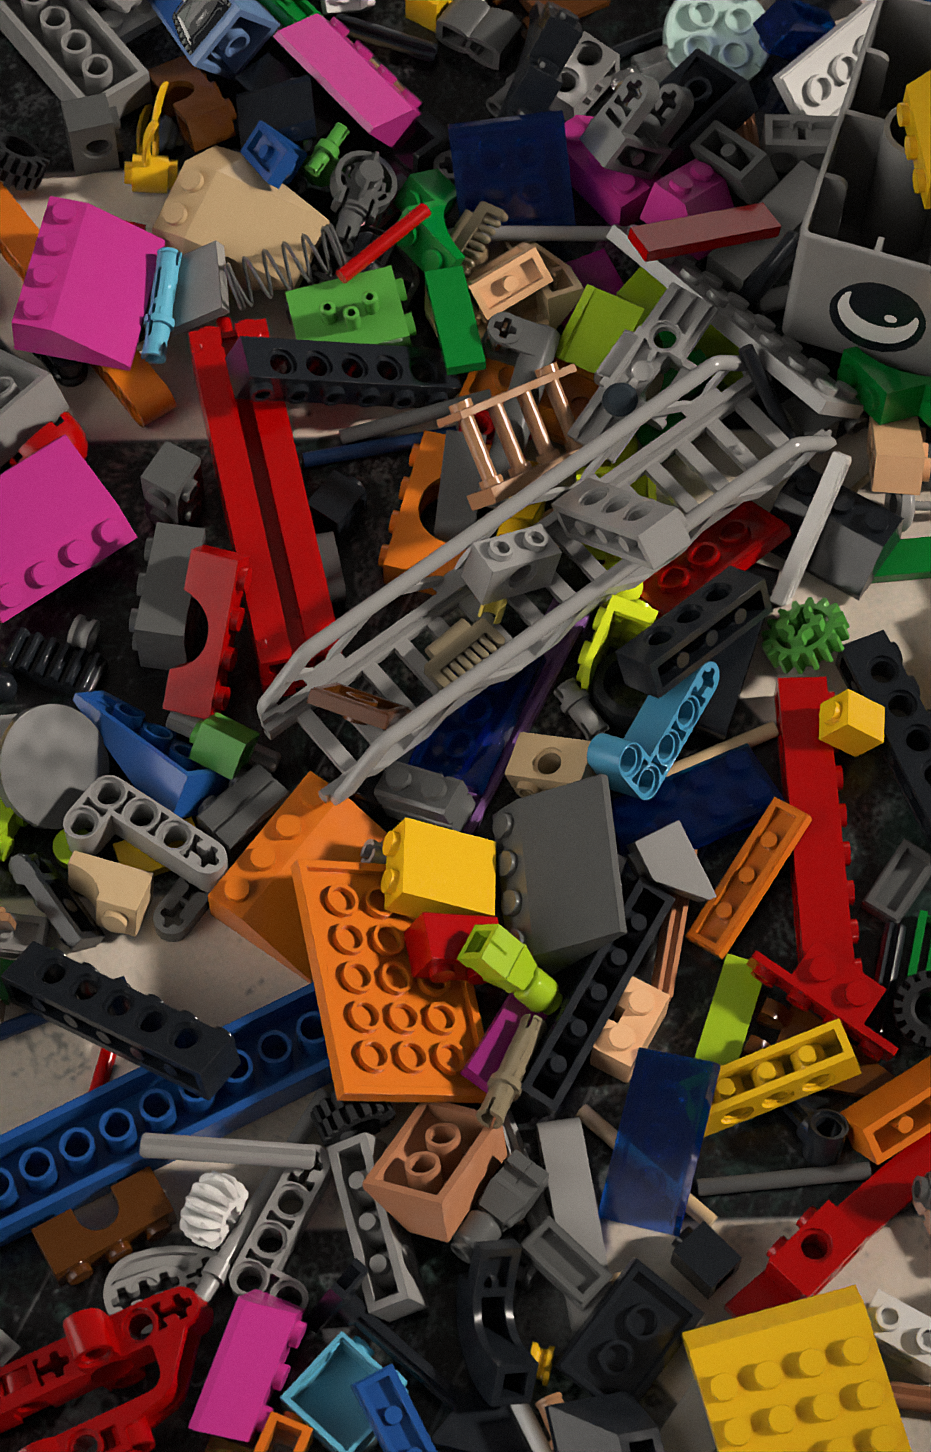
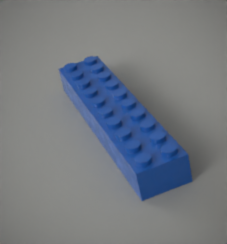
M312 982L222 1026L234 1037L241 1064L210 1101L139 1067L0 1135V1247L31 1233V1229L70 1208L72 1211H75L111 1193V1186L148 1166L151 1167L152 1171H155L175 1161L170 1159L143 1158L140 1156V1141L144 1133L221 1138L332 1083L333 1078L314 983Z

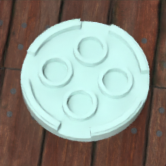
M675 0L667 13L662 34L664 52L673 69L682 63L696 48H699L747 79L748 82L755 78L767 63L774 38L771 18L757 0Z

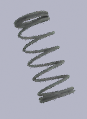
M329 223V225L326 224L321 227V238L328 269L310 238L304 233L301 235L308 276L290 245L282 241L281 248L289 285L268 250L263 248L262 260L269 292L250 260L243 256L242 265L250 301L238 283L229 262L223 264V269L239 310H246V303L250 307L254 304L246 262L263 292L271 300L274 295L266 255L288 291L293 290V282L285 246L302 276L310 285L313 278L305 239L324 272L329 277L332 276V267L325 232L329 237L340 268L346 264L347 260L333 224Z

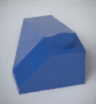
M103 690L75 693L73 702L81 713L97 727L103 738L104 745L133 786L181 818L197 816L198 808L205 799L211 795L218 796L228 787L230 779L188 758L192 745L177 738L179 733L168 729L166 726L144 721L146 714L142 710Z

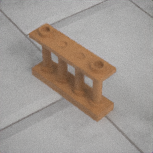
M557 362L534 370L536 379L476 404H473L471 398L448 406L450 415L436 420L439 428L456 421L459 422L482 481L478 482L481 490L466 496L472 511L498 503L515 495L583 447V445L567 436L568 431L575 423V419L559 381V378L577 371L574 363L559 369ZM542 385L545 386L567 442L564 444L566 452L560 454L558 448H553L531 393V390ZM514 397L518 401L539 454L536 457L538 464L533 467L530 461L526 462L502 403ZM485 409L489 412L511 467L508 469L510 477L503 479L501 473H496L473 415Z

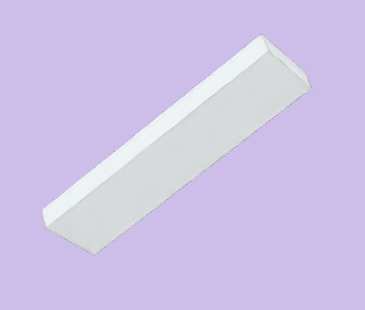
M833 451L770 597L771 602L780 606L791 604L852 462L850 456Z

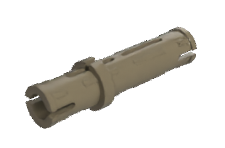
M525 1014L521 1017L520 1024L498 1071L493 1073L487 1082L488 1092L476 1113L477 1120L485 1127L490 1128L495 1116L493 1129L501 1128L511 1103L520 1097L523 1077L542 1036L547 1030L546 1022L537 1015L533 1016L530 1026H528L531 1015Z

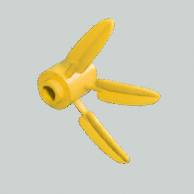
M168 81L161 84L154 106L151 104L145 105L139 117L136 131L137 154L132 155V161H125L124 184H132V192L168 194V190L172 189L178 177V160L169 159V155H159V123L164 96L169 84ZM153 109L152 121L147 125L149 116ZM151 142H152V155H151V152H150Z

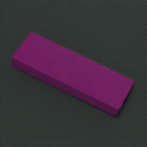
M513 993L508 995L460 1073L486 1094L488 1092L487 1082L490 1076L498 1071L520 1024L521 1017L525 1014H530L531 1019L528 1023V1026H530L534 1015L541 1017L544 1021L549 1016L543 1012L536 1013L529 1010L515 998Z

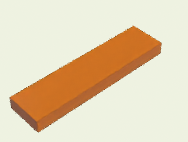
M776 797L773 798L714 891L717 897L707 901L685 935L690 942L720 959H724L811 823L812 819L809 814Z

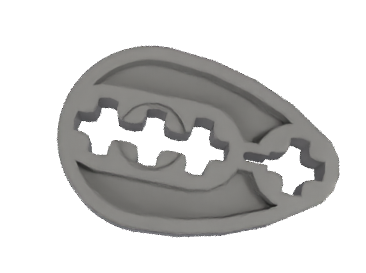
M172 1245L154 1247L127 1255L113 1266L105 1280L103 1298L108 1315L110 1316L123 1310L121 1306L113 1307V1305L119 1303L118 1295L127 1292L129 1298L138 1297L140 1295V1287L148 1285L151 1291L161 1288V1280L169 1277L171 1283H180L175 1287H189L195 1292L203 1279V1276L198 1277L197 1275L201 1274L203 1265L208 1262L211 1256H217L218 1251L196 1246ZM229 1279L223 1287L219 1286L209 1302L210 1305L227 1286ZM142 1299L132 1302L131 1305L142 1301ZM153 1324L147 1325L142 1330L140 1339H145L149 1336Z

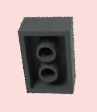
M157 522L154 537L148 536L146 539L144 560L148 561L147 571L140 572L137 581V596H141L139 608H132L129 619V632H134L132 649L138 651L141 667L169 670L181 663L191 662L202 606L191 594L184 590L191 549L207 545L205 528Z

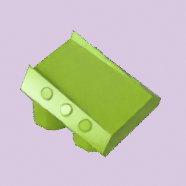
M587 284L560 337L555 357L570 364L574 363L575 366L595 374L624 330L635 332L638 326L641 327L651 310Z

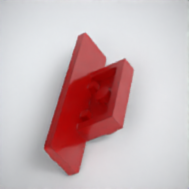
M815 940L792 974L759 951H755L747 962V966L753 969L751 975L756 980L768 987H773L775 984L788 993L786 998L792 1005L804 1012H808L811 1009L824 1018L822 1024L839 1018L845 1033L860 1043L858 1049L867 1057L875 1061H880L882 1058L888 1062L899 1050L895 1045L864 1025V1022L887 989Z

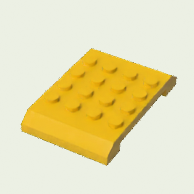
M856 1284L682 1332L687 1356L694 1379L699 1387L718 1452H912L866 1307Z

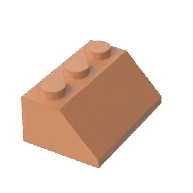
M420 1102L362 1182L363 1189L408 1232L448 1243L507 1156L503 1126L493 1129L495 1116L490 1128L477 1120L476 1113L478 1110L447 1102Z

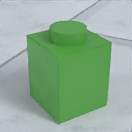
M216 712L206 720L198 721L193 728L189 738V742L193 746L188 758L232 780L241 769L247 768L260 733Z

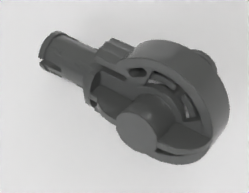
M359 150L347 153L339 160L330 176V191L334 198L331 210L336 212L339 206H342L338 214L339 220L335 231L339 241L344 238L343 252L354 250L358 232L367 212L368 215L364 225L369 227L374 224L376 216L385 211L396 194L397 178L394 170L386 160L379 156L377 151L372 153ZM348 167L345 173L341 171L343 168Z

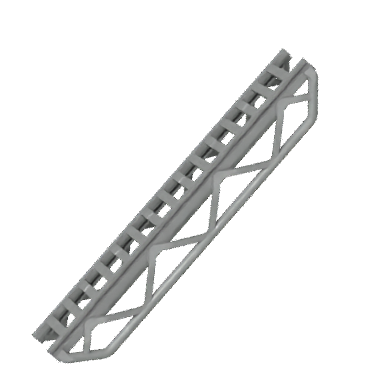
M717 355L705 360L304 642L294 652L259 699L257 713L261 720V726L265 729L264 733L272 740L298 722L342 773L337 779L318 792L319 797L325 804L329 801L335 806L353 795L367 777L377 775L395 760L428 738L452 712L491 684L508 680L525 666L558 644L578 621L609 600L612 594L616 595L621 591L637 587L655 572L684 553L691 545L689 544L655 570L623 558L609 570H606L581 542L566 537L555 511L551 512L533 526L542 524L553 541L580 567L591 582L575 593L555 571L551 585L545 588L560 605L545 616L524 593L506 598L507 603L512 606L520 618L529 626L514 638L500 624H493L495 618L489 612H484L481 618H485L505 638V644L476 665L464 654L463 656L474 667L467 671L456 661L466 672L440 690L424 674V666L428 661L410 641L425 630H428L437 639L450 628L442 618L458 607L473 623L480 619L478 612L481 604L461 577L472 543L490 538L502 523L526 506L558 499L587 478L608 483L617 488L638 494L630 485L643 475L649 477L656 487L684 514L688 524L686 530L693 543L704 530L740 504L760 498L774 486L803 467L816 452L823 454L834 447L837 443L831 436L832 431L830 429L827 431L821 429L813 436H799L789 439L750 400L758 392L740 355ZM730 371L743 372L744 377L724 391L720 392L716 388ZM767 373V376L771 382V376ZM714 375L706 384L702 394L692 401H677ZM733 411H736L774 451L759 461L721 420ZM682 412L686 418L600 479L595 474L597 469L622 440L651 418ZM706 432L744 472L729 482L691 441ZM675 453L704 481L705 485L714 494L699 504L660 463ZM592 461L576 483L570 487L553 488ZM467 549L459 558L455 568L444 576L427 577ZM433 588L437 592L436 595L345 658L340 653L374 613L400 595ZM338 640L329 650L324 661L314 668L305 667L316 654ZM394 652L433 695L418 707L414 706L378 665ZM363 675L380 696L410 707L411 712L385 731L369 724L360 725L352 723L370 744L357 762L313 712L317 706L306 702L311 688L336 682L348 686ZM303 680L307 684V686L280 705L277 704L292 682Z

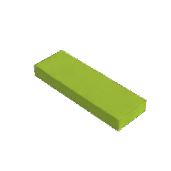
M727 953L694 1057L691 1073L700 1075L740 1058L762 983L751 975L753 969L747 966L748 959Z

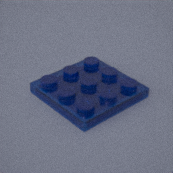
M563 110L448 124L459 218L466 209L474 213L479 203L484 201L503 209L508 215L506 222L500 221L501 226L576 225Z

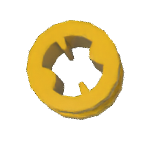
M533 1342L530 1354L539 1363L536 1379L542 1382V1386L548 1387L555 1346L550 1345L547 1349H542L539 1343Z

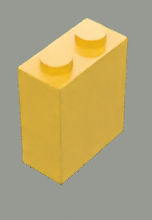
M406 817L392 831L386 834L382 846L383 855L386 856V871L381 880V891L385 893L384 910L413 918H418L422 912L495 916L496 841Z

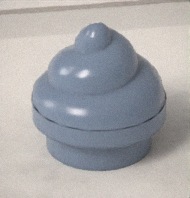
M164 115L163 118L160 117L159 153L166 149L172 150L176 146H182L184 139L173 119L167 115Z

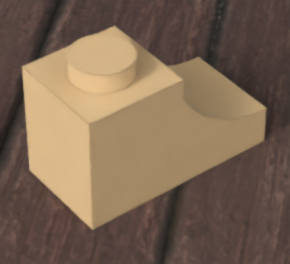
M75 850L68 862V884L72 890L85 896L96 909V925L114 933H124L136 937L153 900L154 873Z

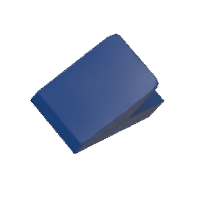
M261 120L240 151L268 184L278 189L282 183H291L307 157V153L302 148Z

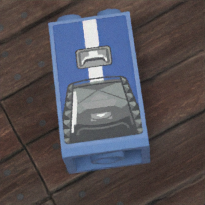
M148 0L194 67L235 81V76L246 68L280 26L278 21L258 0Z

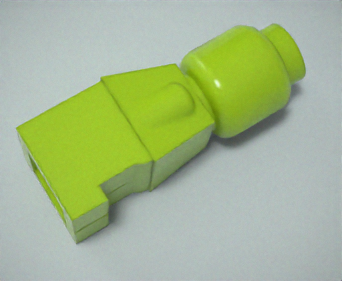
M484 924L473 927L457 960L466 967H471L481 975L483 981L495 985L507 993H513L517 1000L533 1012H543L549 1015L559 1008L563 996L559 993L557 982L541 968L537 967L526 944L521 943L500 924Z

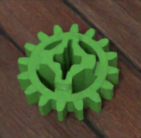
M808 597L805 604L801 605L797 601H793L792 609L786 611L780 608L778 610L780 616L778 619H768L767 624L770 629L762 631L761 636L764 642L761 643V646L774 668L781 666L786 674L793 667L796 668L798 674H803L805 668L812 666L815 671L818 670L819 662L822 660L831 663L834 661L831 654L834 651L843 652L844 646L841 641L850 638L847 628L850 626L843 611L840 610L836 602L830 605L827 598L824 597L817 604H815L812 597Z

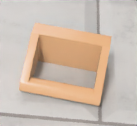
M522 242L472 272L470 278H466L471 302L485 320H489L496 313L504 311L554 281L536 247L526 242Z

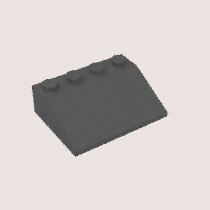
M599 774L516 799L492 815V829L496 841V867L499 874L504 928L521 943L526 944L538 968H541L551 977L627 933L608 775Z

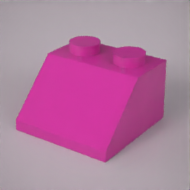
M695 158L654 183L640 219L649 224L734 208L726 180L717 174L710 165L700 162ZM712 250L691 253L690 255L699 261Z

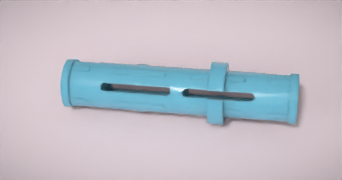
M162 247L157 250L148 314L144 316L143 326L146 330L141 358L152 364L166 362L168 339L175 325V320L172 316L182 253L171 247Z

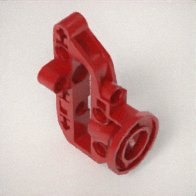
M179 1286L152 1295L110 1316L98 1308H89L73 1313L63 1322L66 1337L0 1367V1434L22 1424V1419L51 1405L58 1407L101 1386L109 1391H113L112 1388L120 1389L136 1384L147 1375L145 1365L157 1360L160 1367V1378L155 1388L63 1433L33 1442L22 1448L19 1452H87L94 1444L98 1446L97 1452L151 1451L156 1445L151 1430L178 1410L187 1398L200 1339L209 1331L213 1324L214 1313L212 1307L189 1287ZM153 1324L149 1336L140 1340L142 1330L147 1325Z

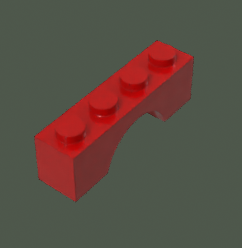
M201 545L191 549L184 590L191 594L202 606L208 621V638L203 651L194 661L181 663L169 669L162 709L202 719H207L216 712L221 714V711L226 710L231 693L230 687L226 686L228 673L233 671L238 656V649L233 647L236 632L241 630L245 618V608L241 607L243 592H247L250 587L253 574L252 568L248 567L250 555L208 545Z

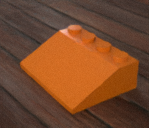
M312 771L308 772L208 894L210 914L309 983L313 982L291 866L297 859L361 862L363 858L361 850L364 843L368 839L381 842L387 834L349 798L336 806L331 801L325 804L319 797L318 792L329 783Z

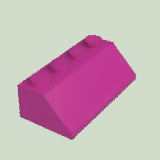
M316 13L276 32L273 37L370 135L397 151L414 134L415 119L422 114L418 107L422 103L406 88L401 92L394 85L398 79L382 64L377 68L370 61L374 55L358 40L353 44L346 37L350 31L337 18L333 16L329 21L319 13Z

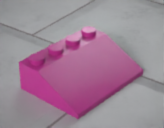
M50 196L11 322L14 348L26 352L130 371L143 327L144 316L146 315L151 298L157 250L165 247V240L89 203Z
M62 435L0 474V623L9 620L138 538L116 501L66 435Z

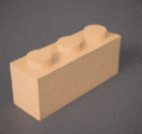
M870 416L866 451L872 492L920 495L922 481L929 482L931 473V458H928L929 445L925 442L926 428L920 427L918 416L879 425Z

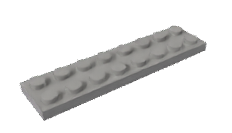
M613 224L606 236L607 239L666 288L669 287L671 282H674L718 307L719 312L711 322V325L739 348L747 344H753L764 369L818 414L852 419L860 417L864 411V406L855 397L857 391L853 387L840 380L836 382L828 375L830 369L825 364L814 358L808 359L801 353L803 347L798 342L787 336L781 337L774 331L776 325L763 315L753 314L747 309L749 303L743 297L736 293L725 291L721 287L723 282L720 278L708 271L702 272L695 266L697 260L693 256L686 254L645 262L628 239L630 227Z

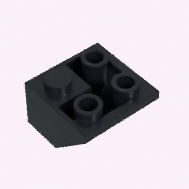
M629 1391L544 1407L554 1452H664L658 1426Z

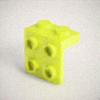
M613 594L607 608L599 607L592 629L595 630L591 642L587 640L584 642L578 658V664L581 665L576 681L581 682V689H586L590 694L595 670L606 657L609 647L620 649L657 621L658 610L652 609L644 601L637 599L627 600Z

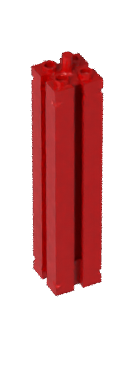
M221 316L216 319L217 327L205 326L199 330L188 332L193 375L231 550L250 555L248 567L252 568L253 571L252 580L248 591L243 592L242 601L261 688L264 694L294 652L304 642L334 622L335 616L285 401L254 402L248 399H235L225 361L226 356L240 336L269 338L266 318L241 320L235 323V330H233L231 318L229 316ZM338 640L316 654L305 667L314 668L324 661L329 650ZM303 680L292 682L282 697L296 694V688L305 687L307 684Z

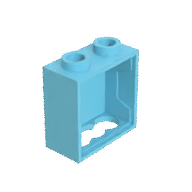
M343 1331L336 1336L283 1393L280 1401L284 1411L296 1413L308 1426L313 1428L314 1438L329 1452H363L376 1436L350 1386L383 1367L371 1358L375 1353L364 1340L356 1335L350 1339ZM396 1370V1372H397L399 1378L401 1379V1381H402V1383H403V1385H404V1387H405V1386L408 1384V1382H407L406 1379Z

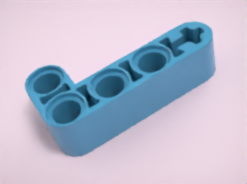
M712 661L706 662L659 699L648 695L623 739L605 733H600L592 739L587 751V762L597 775H608L610 790L641 800H649L654 797L717 688L720 677L717 664Z

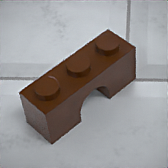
M185 55L148 69L154 103L161 84L165 81L169 82L161 111L169 117L176 115L181 136L194 152L236 136L233 120H236L237 116L232 102L229 98L223 99L217 84L214 81L209 82L204 70L194 67Z
M150 1166L110 1187L114 1201L119 1208L118 1215L110 1226L101 1230L87 1229L78 1222L70 1208L31 1229L34 1239L60 1287L68 1282L70 1285L78 1284L89 1278L93 1274L95 1267L106 1261L116 1263L131 1254L133 1251L132 1247L147 1239L149 1242H154L170 1233L172 1230L171 1226L177 1223L175 1211Z

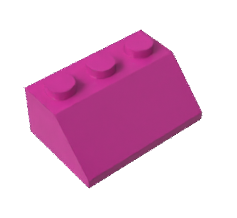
M577 114L548 133L546 160L610 226H613V224L630 226L640 219L654 183L663 178L658 172L655 173L651 180L604 168L579 139L594 116Z
M254 1289L237 1298L188 1428L244 1442L252 1440L257 1436L258 1432L262 1433L271 1411L274 1412V1408L268 1406L274 1390H282L290 1372L291 1366L285 1364L290 1348L297 1349L307 1327V1323L301 1321L305 1312L304 1308L258 1289Z

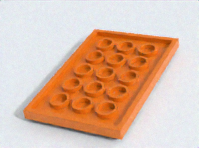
M297 859L291 866V872L337 1101L483 1103L486 1093L460 1074L484 1036L474 986L469 984L468 981L450 980L443 983H434L430 979L412 977L404 931L417 918L384 910L385 893L381 891V880L386 871V864Z

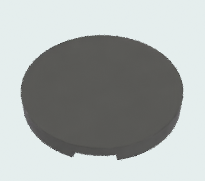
M60 704L30 707L12 718V722L1 737L0 798L7 808L10 807L16 815L31 824L32 827L39 829H62L63 818L81 795L97 778L109 775L108 752L100 732L90 719L74 708Z

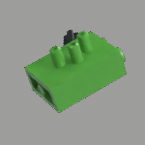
M369 231L361 232L358 236L352 258L379 236ZM373 261L346 284L338 278L286 291L285 294L296 339L412 347L410 337L416 336L417 333L412 313L404 314L401 302L408 300L403 278L395 279L391 265L372 270Z

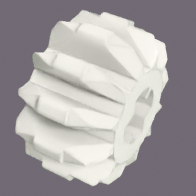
M217 1171L205 1172L200 1177L198 1183L192 1184V1191L189 1196L185 1197V1206L180 1211L182 1216L180 1229L184 1231V1236L192 1239V1242L202 1247L207 1246L211 1249H215L218 1246L222 1247L247 1206L245 1202L248 1198V1191L244 1189V1184L236 1181L235 1177L224 1172L222 1174Z

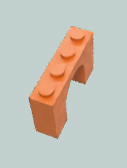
M424 430L421 443L413 444L409 458V466L413 467L411 476H404L402 479L399 499L403 500L400 511L393 510L389 522L388 533H392L390 544L383 543L379 554L378 567L383 568L385 584L394 580L446 543L433 537L424 528L420 520L425 508L438 499L445 434ZM486 444L489 453L491 445ZM467 549L427 577L444 576L455 568L459 558ZM433 588L418 591L431 595L437 594Z

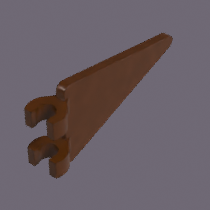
M766 998L756 1019V1022L763 1026L781 1030L776 1043L823 1025L822 1020L810 1011L804 1012L794 1005L788 1010L784 1005L770 998ZM751 1035L740 1058L771 1045L764 1039ZM850 1043L862 1074L823 1090L863 1098L894 1079L895 1076Z

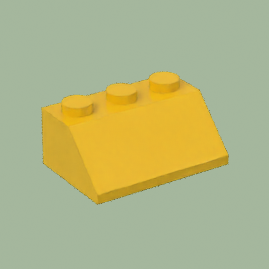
M931 70L906 85L903 102L897 104L899 127H905L907 134L904 141L905 155L907 160H913L915 168L912 174L913 189L915 194H921L924 209H931Z

